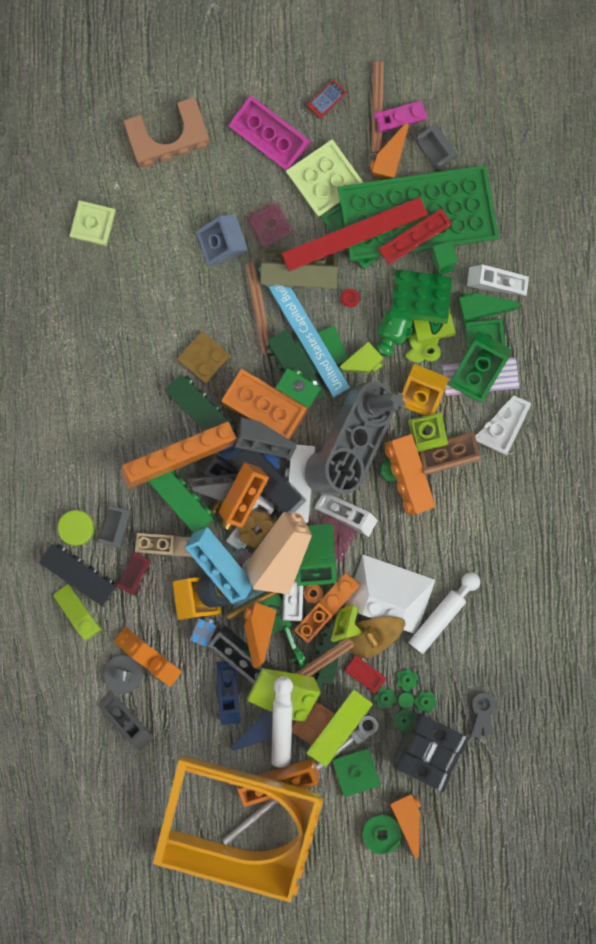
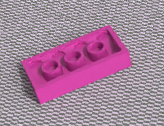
M251 95L228 125L286 171L296 163L311 144L309 139Z

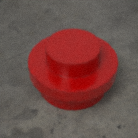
M354 289L344 290L340 298L341 303L347 308L355 307L359 303L358 292Z

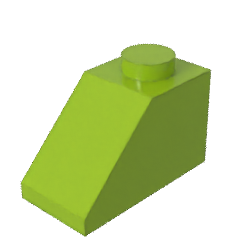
M367 342L344 362L339 370L342 373L369 374L372 371L376 373L383 366L381 364L383 357Z

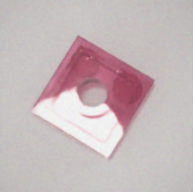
M278 202L248 217L264 248L294 232ZM268 220H274L276 226L268 228L265 223Z
M327 515L322 524H333V532L340 538L339 542L335 544L336 560L341 562L357 531Z

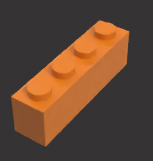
M412 434L385 442V453L390 459L391 471L396 477L398 483L397 490L402 495L403 508L408 516L435 508L436 506Z
M310 758L287 767L258 774V776L306 789L318 785L320 774L314 758ZM238 786L237 789L244 807L273 799L262 792Z

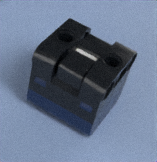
M414 712L390 763L393 768L444 792L452 777L451 773L460 754H463L470 738L420 713Z

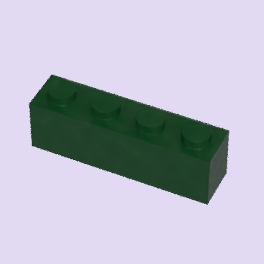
M287 329L267 340L268 345L266 348L271 356H276L278 360L276 365L281 373L286 371L287 368L290 370L295 368L303 373V378L308 380L310 377L319 383ZM320 383L318 387L321 389L313 403L326 396Z
M180 374L165 389V392L204 431L229 422L233 432L235 431L233 426L235 422L229 416L224 417L220 413L221 408L214 402L211 404L203 390L199 389L197 391L193 387L195 383L188 376L184 378Z

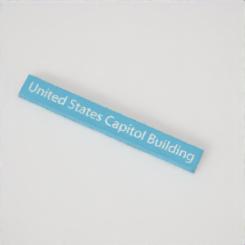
M261 267L258 268V272L260 273V275H261ZM283 285L267 286L331 396L335 398L350 389L348 383L291 287Z

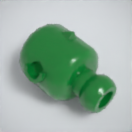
M391 309L385 312L377 329V334L382 340L377 344L376 351L385 357H390L393 354L394 345H402L406 338H409L412 334V319L390 316Z

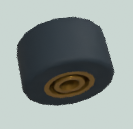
M207 574L200 578L197 591L200 601L205 606L215 608L230 603Z

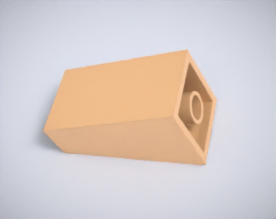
M283 512L245 564L244 569L253 589L290 594L312 536L301 514L297 512Z

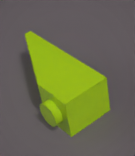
M69 583L53 595L84 641H89L103 630Z

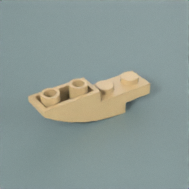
M137 533L135 552L193 558L185 548L190 537Z

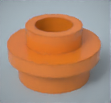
M308 585L304 590V598L309 603H317L323 597V591L318 585ZM311 590H315L317 592L316 597L310 596L309 593Z

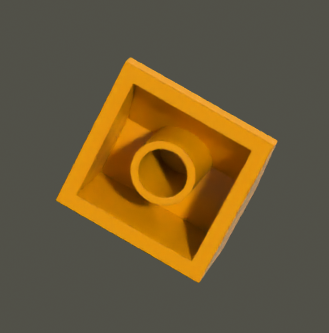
M414 364L402 391V400L405 402L404 408L424 416L435 414L449 378Z
M201 577L173 581L178 620L222 614L221 606L209 608L200 601L197 586Z

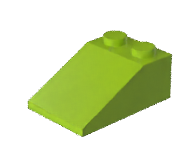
M262 669L247 700L273 712V702L276 696L274 682L279 677H288L293 683V690L291 692V701L293 702L292 720L305 722L321 693L314 677Z

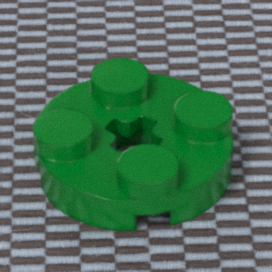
M385 814L375 815L368 819L362 832L366 847L377 854L393 852L399 846L402 835L398 822L393 817ZM379 829L381 831H383L384 829L387 831L386 839L377 838V831Z

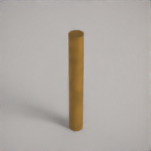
M267 591L226 613L229 620H232L243 614L247 607L250 608L255 602L261 604L279 593Z

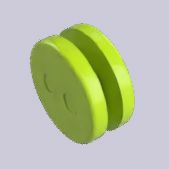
M80 510L66 512L58 522L60 538L71 546L85 545L92 539L95 532L92 518Z

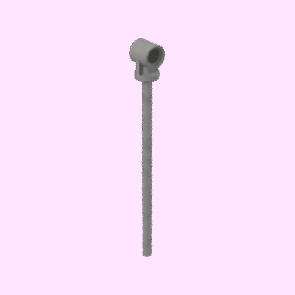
M366 714L335 756L352 742L356 741L358 744H361L370 735L374 734L378 728L376 718ZM371 720L374 725L372 729L366 730L362 726L363 722ZM318 761L316 762L318 770L324 766ZM270 799L222 839L224 844L228 845L279 802L275 799Z

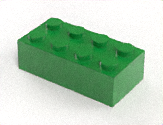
M175 470L148 481L193 533L209 527L214 522L212 519L214 514L206 505L202 507L199 504L201 500L194 491L189 493L187 483L181 477L177 479L174 476Z

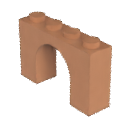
M195 97L177 103L184 124V130L180 138L171 144L164 145L154 142L147 133L141 115L123 120L139 167L147 168L152 166L154 162H166L173 156H184L191 150H202L210 144Z

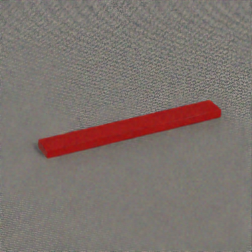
M417 198L283 252L281 256L288 272H291L426 217L428 213L421 198Z

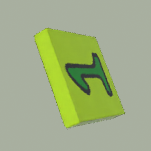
M450 308L447 324L412 319L418 343L451 337L456 334Z

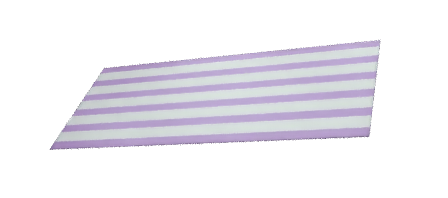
M516 357L508 359L490 391L519 389ZM460 363L442 365L443 376L449 378L445 388L446 396L464 394L448 386Z

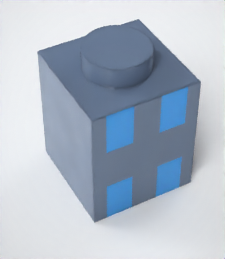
M205 616L203 620L198 619L190 640L209 648L208 645L212 641L217 626L214 625L215 621Z

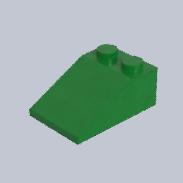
M478 331L448 386L482 403L508 361L511 348Z

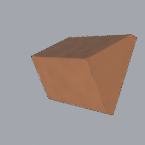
M471 432L447 439L448 445L421 451L420 455L425 475L428 476L482 461L475 433Z

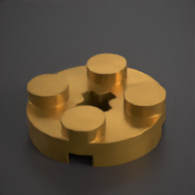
M252 510L243 527H238L240 541L248 546L258 548L276 521L274 522L271 515L264 510ZM259 525L263 531L255 532L253 528Z

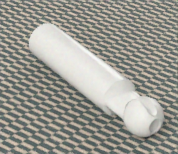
M473 572L466 573L462 578V586L459 590H451L408 643L423 655L465 605V595L469 591L479 588L480 577Z
M285 676L277 678L274 682L276 696L273 702L271 763L275 767L281 768L291 764L293 708L291 692L293 690V683Z

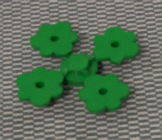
M406 669L405 672L400 671L397 674V685L402 687L405 692L400 693L396 697L392 689L381 687L378 689V694L374 697L377 701V707L380 709L385 707L390 709L396 701L403 708L400 713H395V720L393 721V726L400 728L402 732L406 731L413 714H409L407 709L411 708L414 703L418 706L420 712L425 711L426 713H431L433 706L437 704L432 692H420L419 697H416L414 700L413 695L408 691L417 686L418 674L411 672L410 669Z

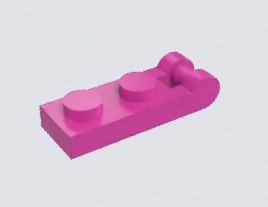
M422 101L373 114L374 119L377 120L379 125L377 127L379 133L403 127L405 123L411 125L427 119ZM384 118H388L389 123H386Z

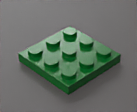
M396 269L390 316L447 324L452 277Z

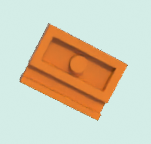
M315 702L305 722L295 721L292 726V733L313 745L325 729L334 712Z

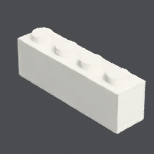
M297 445L291 459L287 458L290 461V468H286L285 478L307 499L296 512L301 514L305 523L308 524L311 488L305 479V466L309 457L315 453V446Z

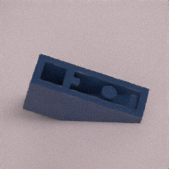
M216 662L221 725L239 724L241 721L237 670L228 662Z
M268 710L231 749L235 751L272 738L273 712Z

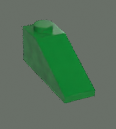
M472 292L464 293L458 299L463 323L515 311L520 307V303L479 293L472 294Z

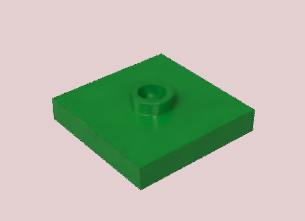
M369 748L332 759L344 797L381 786Z

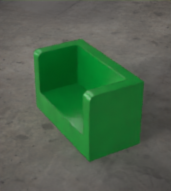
M449 241L433 246L430 256L436 274L443 275L453 272L455 270L454 264H457L458 260L452 242Z

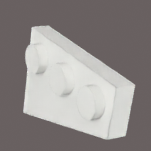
M513 396L493 419L475 435L477 443L507 456L531 407V403Z

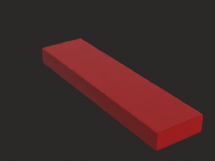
M440 209L380 247L378 251L389 266L449 228L452 223L444 211Z

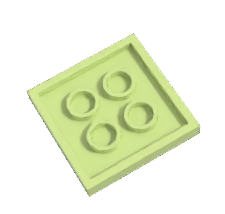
M333 139L286 171L318 218L340 204L338 186L364 183Z

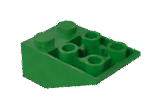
M333 524L307 526L312 536L296 575L297 586L337 583Z

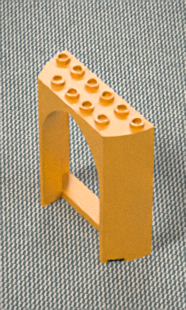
M181 755L153 864L291 902L292 895L296 896L299 884L296 881L297 878H302L304 864L307 860L314 829L316 828L318 815L323 804V798H320L321 793ZM188 771L256 790L272 797L290 813L299 834L289 843L276 849L247 851L171 830L185 772Z

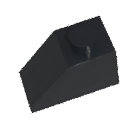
M216 453L200 459L197 463L199 468L208 476L237 474L240 472Z

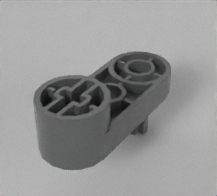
M366 382L353 387L344 402L323 449L313 453L307 460L305 479L308 486L315 493L320 495L348 494L359 488L392 420L394 411L405 406V402L402 400L403 394L399 392L392 393L385 384L380 382ZM354 432L357 435V443L354 441Z

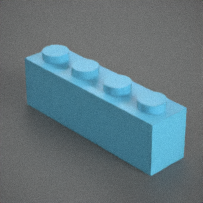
M208 527L194 532L185 546L186 550L231 603L245 599L252 588L247 574Z

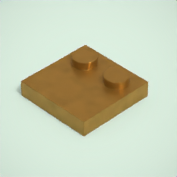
M201 331L177 360L204 384H207L231 355L206 333Z

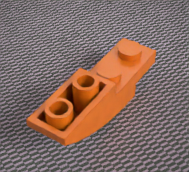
M346 572L294 631L309 643L361 584Z

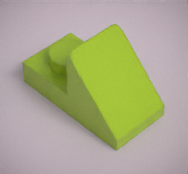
M355 605L338 610L331 637L332 642L363 634L355 625L358 608Z

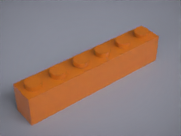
M226 422L124 464L120 473L127 488L130 489L233 446L237 438L229 422Z

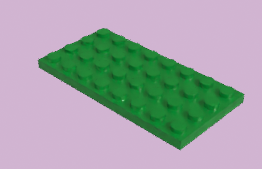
M486 165L338 186L337 188L344 228L417 198H421L428 213L426 217L348 248L350 262L382 257L378 251L380 247L440 209L444 211L452 225L409 253L432 250L433 246L449 241L452 242L454 247L499 239Z

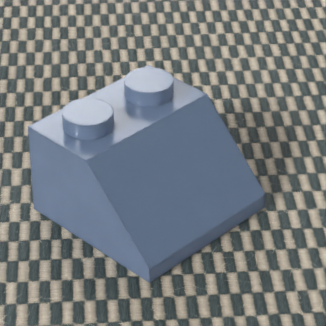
M236 215L219 216L196 231L208 266L235 258L248 250Z

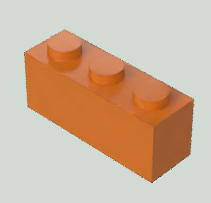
M244 462L218 511L227 523L243 527L269 479L266 473L260 467Z

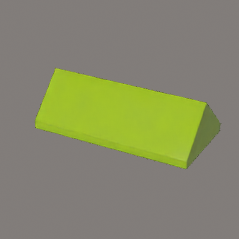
M353 690L308 750L307 754L327 767L373 704Z

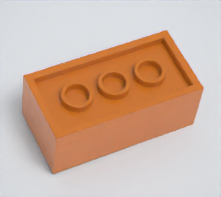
M243 369L239 371L221 400L224 407L239 416L260 421L289 440L292 439L308 413L305 406Z

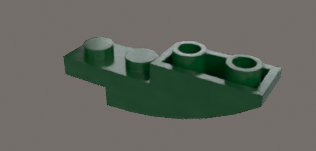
M333 622L330 626L326 625L323 636H326L323 644L319 643L316 650L318 657L339 644V641H331L335 625ZM338 658L316 672V675H318L316 683L320 691H322L324 683L333 684L338 666Z

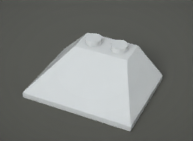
M362 555L354 578L361 585L349 597L344 607L355 605L358 608L357 614L369 618L382 616L403 618L406 622L404 631L415 634L419 629L435 580Z

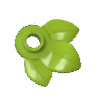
M416 333L411 334L409 337L412 349L405 354L408 360L420 363L425 360L434 362L439 359L441 355V350L438 346L439 339L418 343ZM434 350V353L428 354V351Z

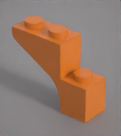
M126 626L114 640V643L132 659L147 668L153 675L170 687L182 673L176 665L153 649Z

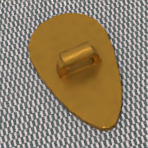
M382 616L355 623L363 634L350 638L354 643V647L350 649V652L359 658L365 659L380 654L399 638L406 625L405 620L395 616Z

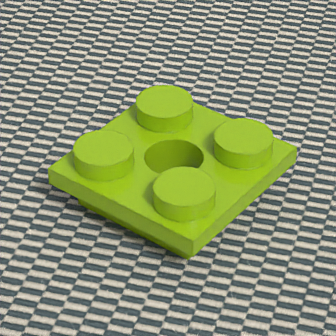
M442 412L408 420L410 433L413 436L418 452L448 445ZM432 428L433 431L430 435H424V429Z

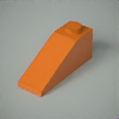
M405 123L377 154L376 160L372 159L370 170L373 171L372 177L381 180L395 178L409 124Z
M257 602L250 608L247 607L244 613V618L246 619L244 628L254 668H258L265 661L277 611Z
M409 793L390 802V805L416 859L419 857L420 811L418 808L421 805L417 796L413 797Z

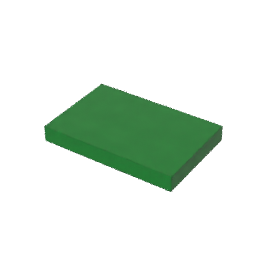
M335 326L317 332L337 366L348 360ZM295 341L314 375L318 374L300 341Z

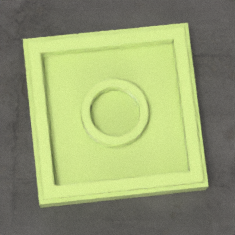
M79 200L70 238L107 246L116 210Z

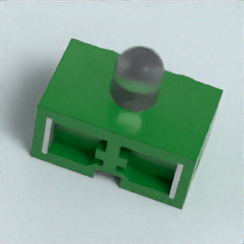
M287 368L275 389L309 409L321 389L318 387L319 383L310 377L308 380L303 378V373L295 368H292V370Z

